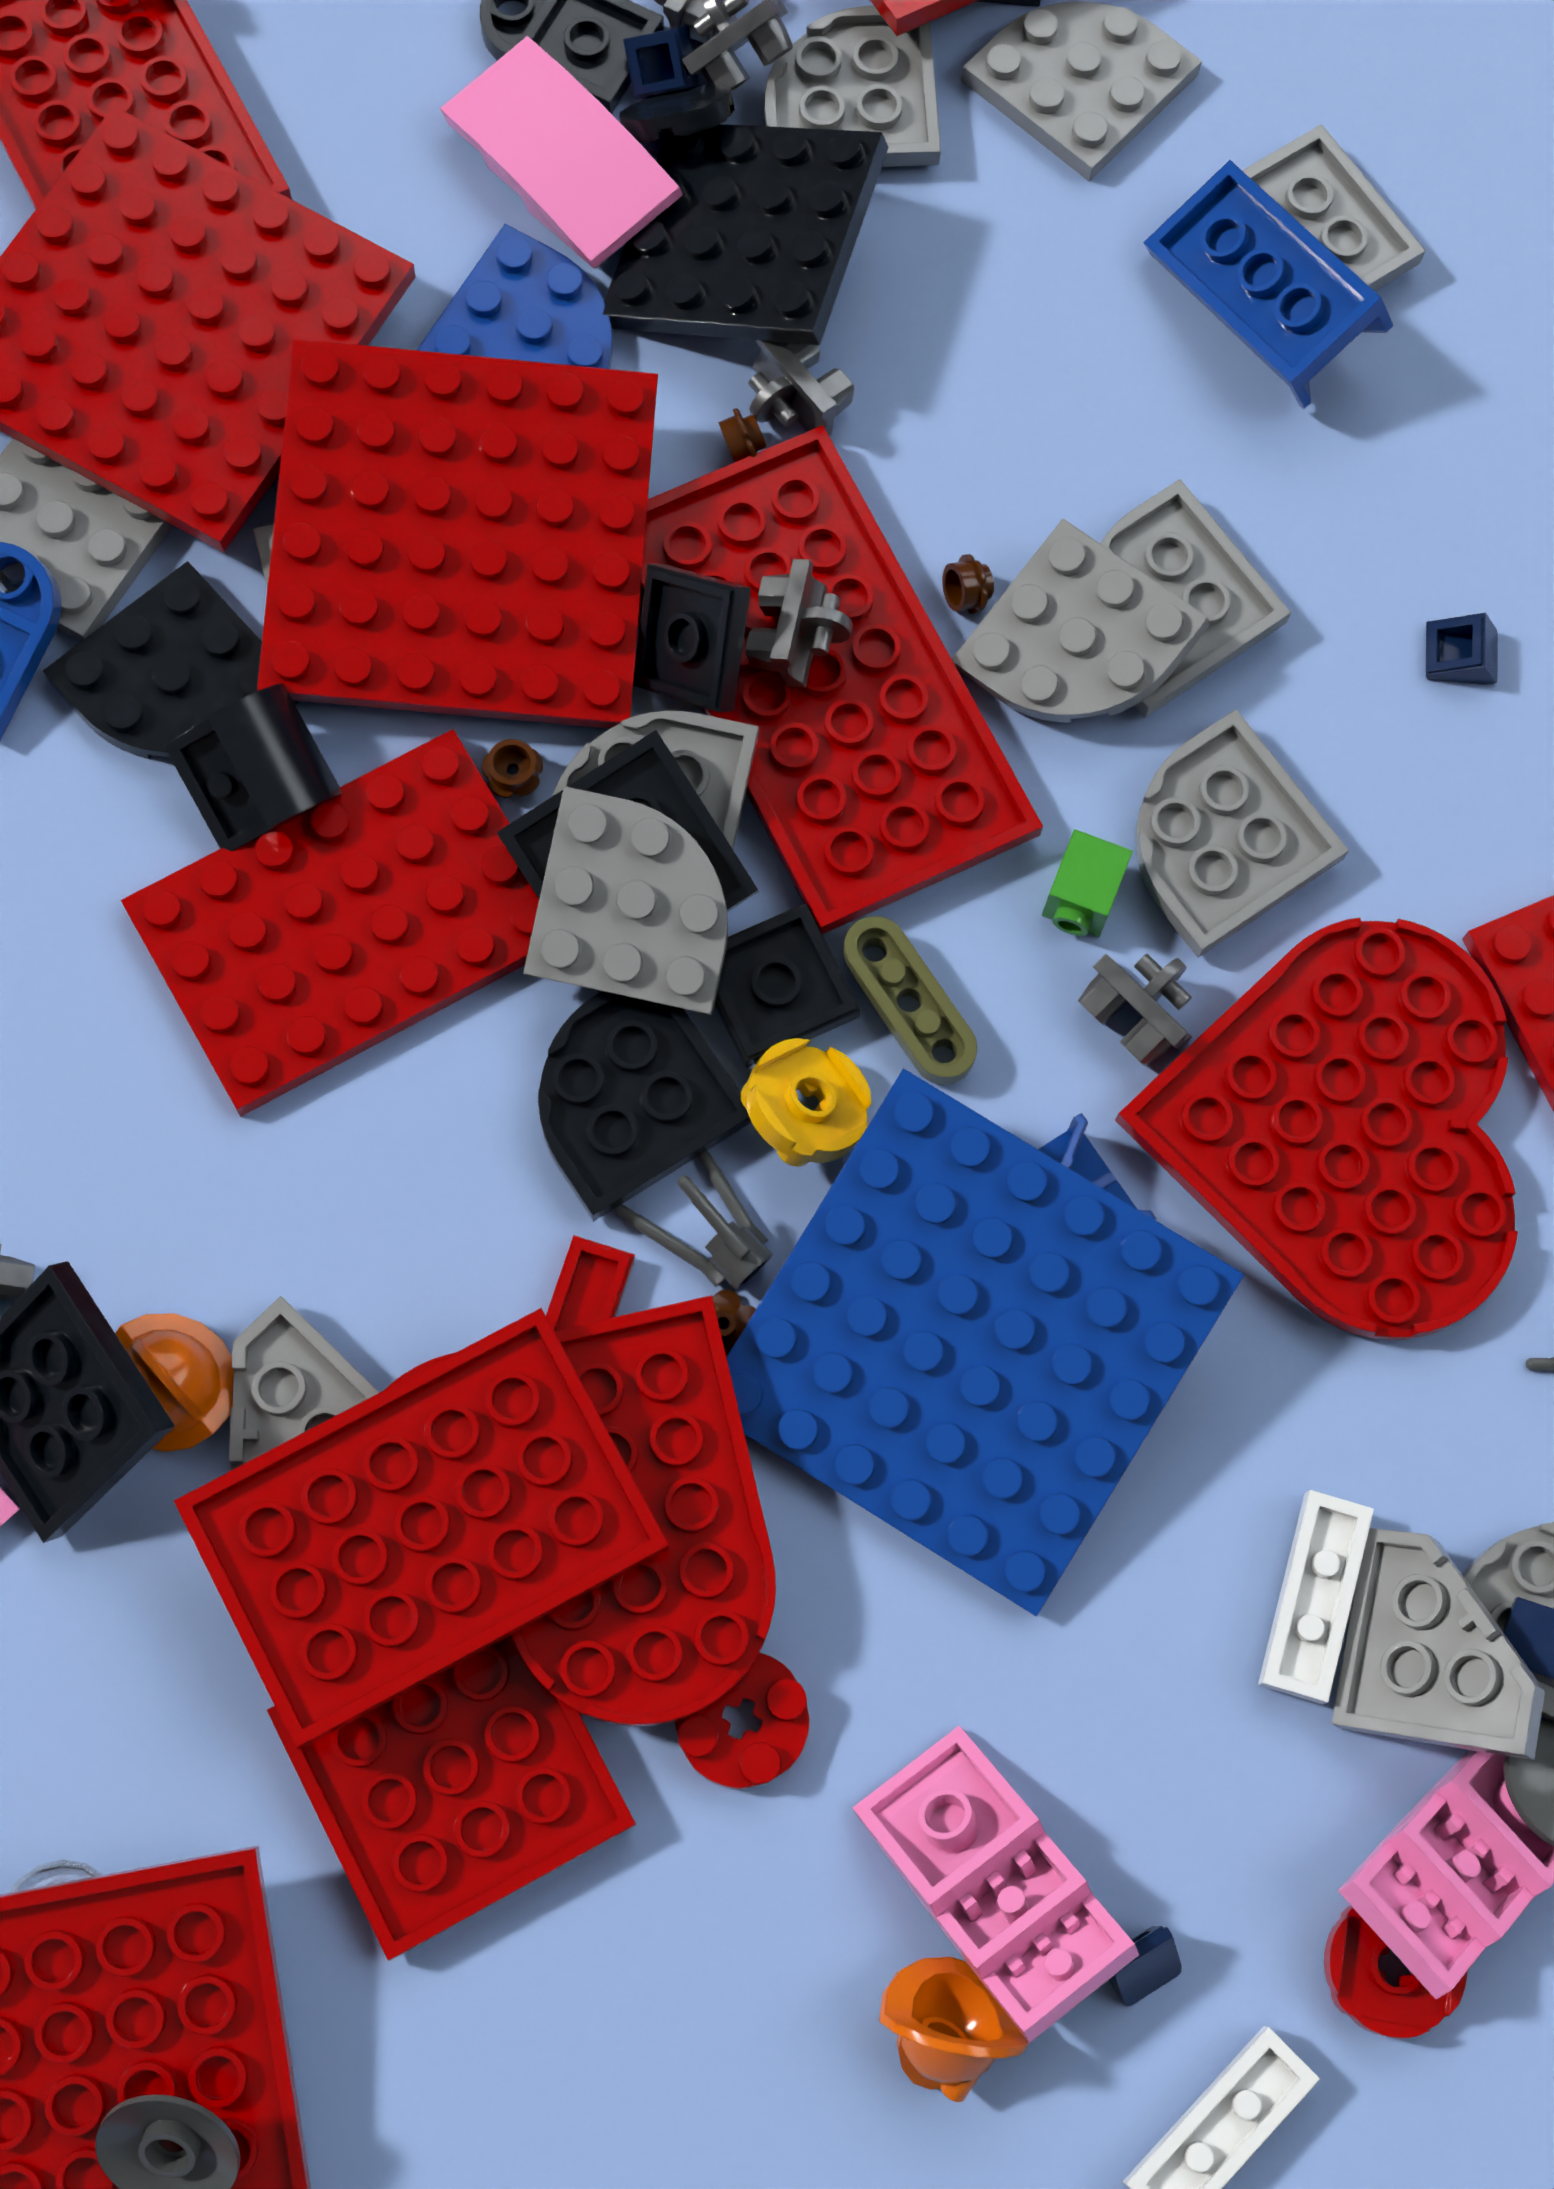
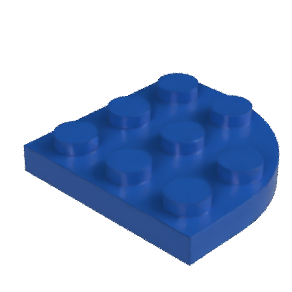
M504 224L417 350L611 369V323L609 316L603 315L606 305L599 290L577 264L555 249Z

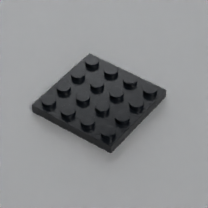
M719 124L710 129L680 137V135L674 136L673 132H668L656 162L676 182L683 195L626 242L604 300L606 306L603 315L609 316L611 328L820 345L889 148L883 133Z

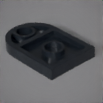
M481 0L480 4L482 38L486 48L497 61L528 36L563 66L611 114L631 84L623 39L664 30V16L630 0ZM507 1H518L527 7L517 15H506L498 10V7Z

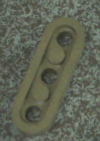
M869 916L858 920L850 927L844 941L843 960L848 971L922 1077L940 1085L953 1084L962 1080L972 1069L977 1055V1041L972 1030L904 932L895 922L880 916ZM875 946L884 952L885 957L880 961L873 962L865 958L863 950L867 947ZM911 996L918 1001L920 1007L914 1012H906L898 1006L897 1001L901 997ZM944 1046L952 1050L955 1058L951 1062L942 1063L934 1058L932 1051L937 1047Z

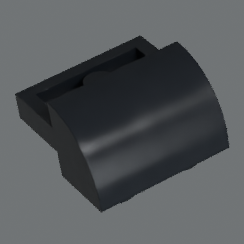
M283 683L259 690L207 716L208 719L163 744L220 849L224 848L234 851L261 837L263 834L342 795L336 779Z

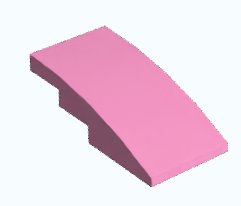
M528 36L440 108L448 125L481 153L488 168L521 196L528 212L594 269L683 195L676 182L631 133L563 66Z
M960 1725L852 1807L857 1817L899 1874L1029 2043L1139 1956L1135 1943L1096 1899L1084 1877L1045 1833L1038 1817Z
M1469 1750L1412 1808L1338 1890L1435 1999L1452 1991L1483 1950L1500 1940L1531 1900L1550 1888L1554 1883V1847L1538 1837L1525 1824L1513 1806L1504 1779L1505 1755Z

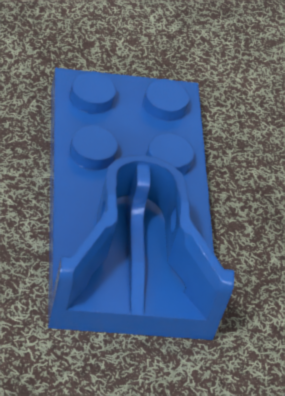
M1231 160L1219 169L1143 242L1154 259L1289 386L1297 403L1303 409L1311 404L1309 381L1361 332L1387 333L1394 326L1382 298Z

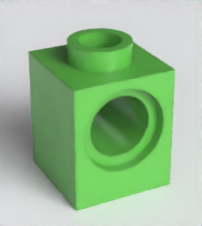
M1074 829L1041 916L1053 920V924L1058 929L1075 936L1091 934L1100 937L1133 851Z

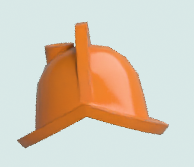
M175 1313L145 1314L120 1325L115 1334L175 1425L153 1449L163 1452L190 1449L212 1436L229 1418L230 1410L233 1408L234 1370L232 1369V1355L224 1341L201 1322Z
M953 1957L917 1960L896 1972L882 1994L879 2022L893 2033L898 2034L896 2043L902 2070L913 2084L930 2090L941 2089L943 2094L954 2102L960 2103L964 2101L979 2076L990 2068L996 2058L1020 2055L1029 2045L1027 2039L966 1961Z

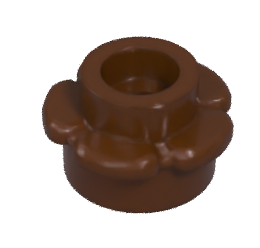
M735 408L733 409L734 416L718 423L733 460L737 462L748 456H757V452L767 448V444L755 415L751 414L743 418L739 409Z
M971 554L962 555L958 562L949 563L945 566L942 575V586L949 607L956 612L968 610L970 614L982 611L987 604V600L993 596L994 580L989 567L975 560Z
M507 739L497 743L485 756L482 763V773L489 780V789L494 794L503 798H510L513 794H517L520 797L531 794L540 783L538 775L543 771L542 758L538 752L527 743L517 739ZM510 766H516L519 771L515 775H510L507 769Z

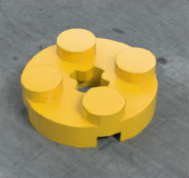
M801 1038L784 1040L769 1048L753 1067L749 1079L740 1093L741 1102L746 1108L757 1132L769 1145L777 1150L779 1157L785 1163L796 1167L805 1166L809 1162L825 1163L834 1161L847 1154L860 1140L868 1127L869 1122L866 1123L867 1109L872 1104L868 1083L860 1069L849 1057L831 1046L826 1052L815 1047H809L807 1045L811 1040ZM796 1090H799L805 1097L814 1094L818 1098L820 1103L815 1108V1111L809 1110L800 1103Z

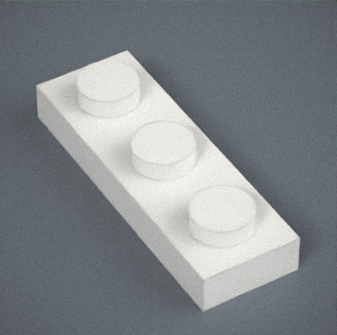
M1309 1490L1304 1494L1258 1682L1259 1686L1322 1705L1328 1703L1372 1520L1373 1508L1313 1490Z
M1263 2026L1122 2182L1128 2189H1222L1315 2086L1320 2078L1270 2027Z

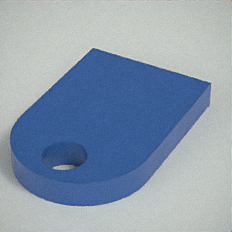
M0 542V572L10 564L20 563L24 567L25 578L17 590L10 593H2L0 591V741L57 630L61 616V595L57 582L50 570L27 550L5 542Z

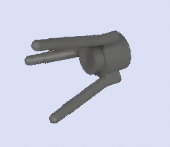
M708 1151L699 1155L698 1159L735 1222L732 1221L728 1224L689 1177L681 1176L678 1179V1185L718 1233L705 1246L712 1255L710 1260L625 1205L621 1204L614 1209L615 1214L632 1225V1227L700 1270L715 1287L726 1279L737 1290L752 1278L773 1256L764 1245L768 1239L753 1224L724 1174Z

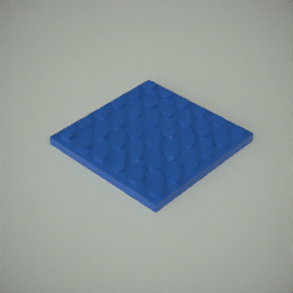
M903 1068L727 1356L744 1434L1037 1617L1245 1274Z

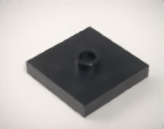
M648 564L633 686L713 711L733 712L751 587L665 564Z
M806 903L728 937L714 1004L746 1068L756 1064L769 1048L781 1041L794 1038L810 1040L860 1017L861 1010Z

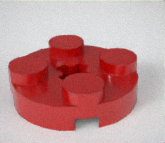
M759 1652L755 1662L745 1676L720 1700L694 1715L675 1721L679 1746L692 1768L706 1780L716 1785L741 1790L768 1784L792 1767L805 1746L810 1723L806 1693L792 1672L784 1664L769 1655ZM742 1700H745L755 1705L753 1716L762 1722L758 1732L746 1730L742 1738L738 1739L729 1734L731 1723L727 1719L722 1718V1714L727 1706L738 1708Z
M1351 1905L1348 1906L1341 1913L1340 1919L1332 1927L1324 1952L1326 1981L1330 1987L1331 1998L1335 2006L1342 2013L1347 2014L1361 2028L1377 2035L1395 2038L1417 2037L1430 2031L1428 2029L1438 2025L1445 2016H1450L1463 1997L1467 1972L1452 1991L1438 1999H1435L1412 1973L1411 1975L1399 1976L1397 1986L1388 1984L1386 1982V1972L1378 1969L1379 1956L1388 1955L1390 1948Z

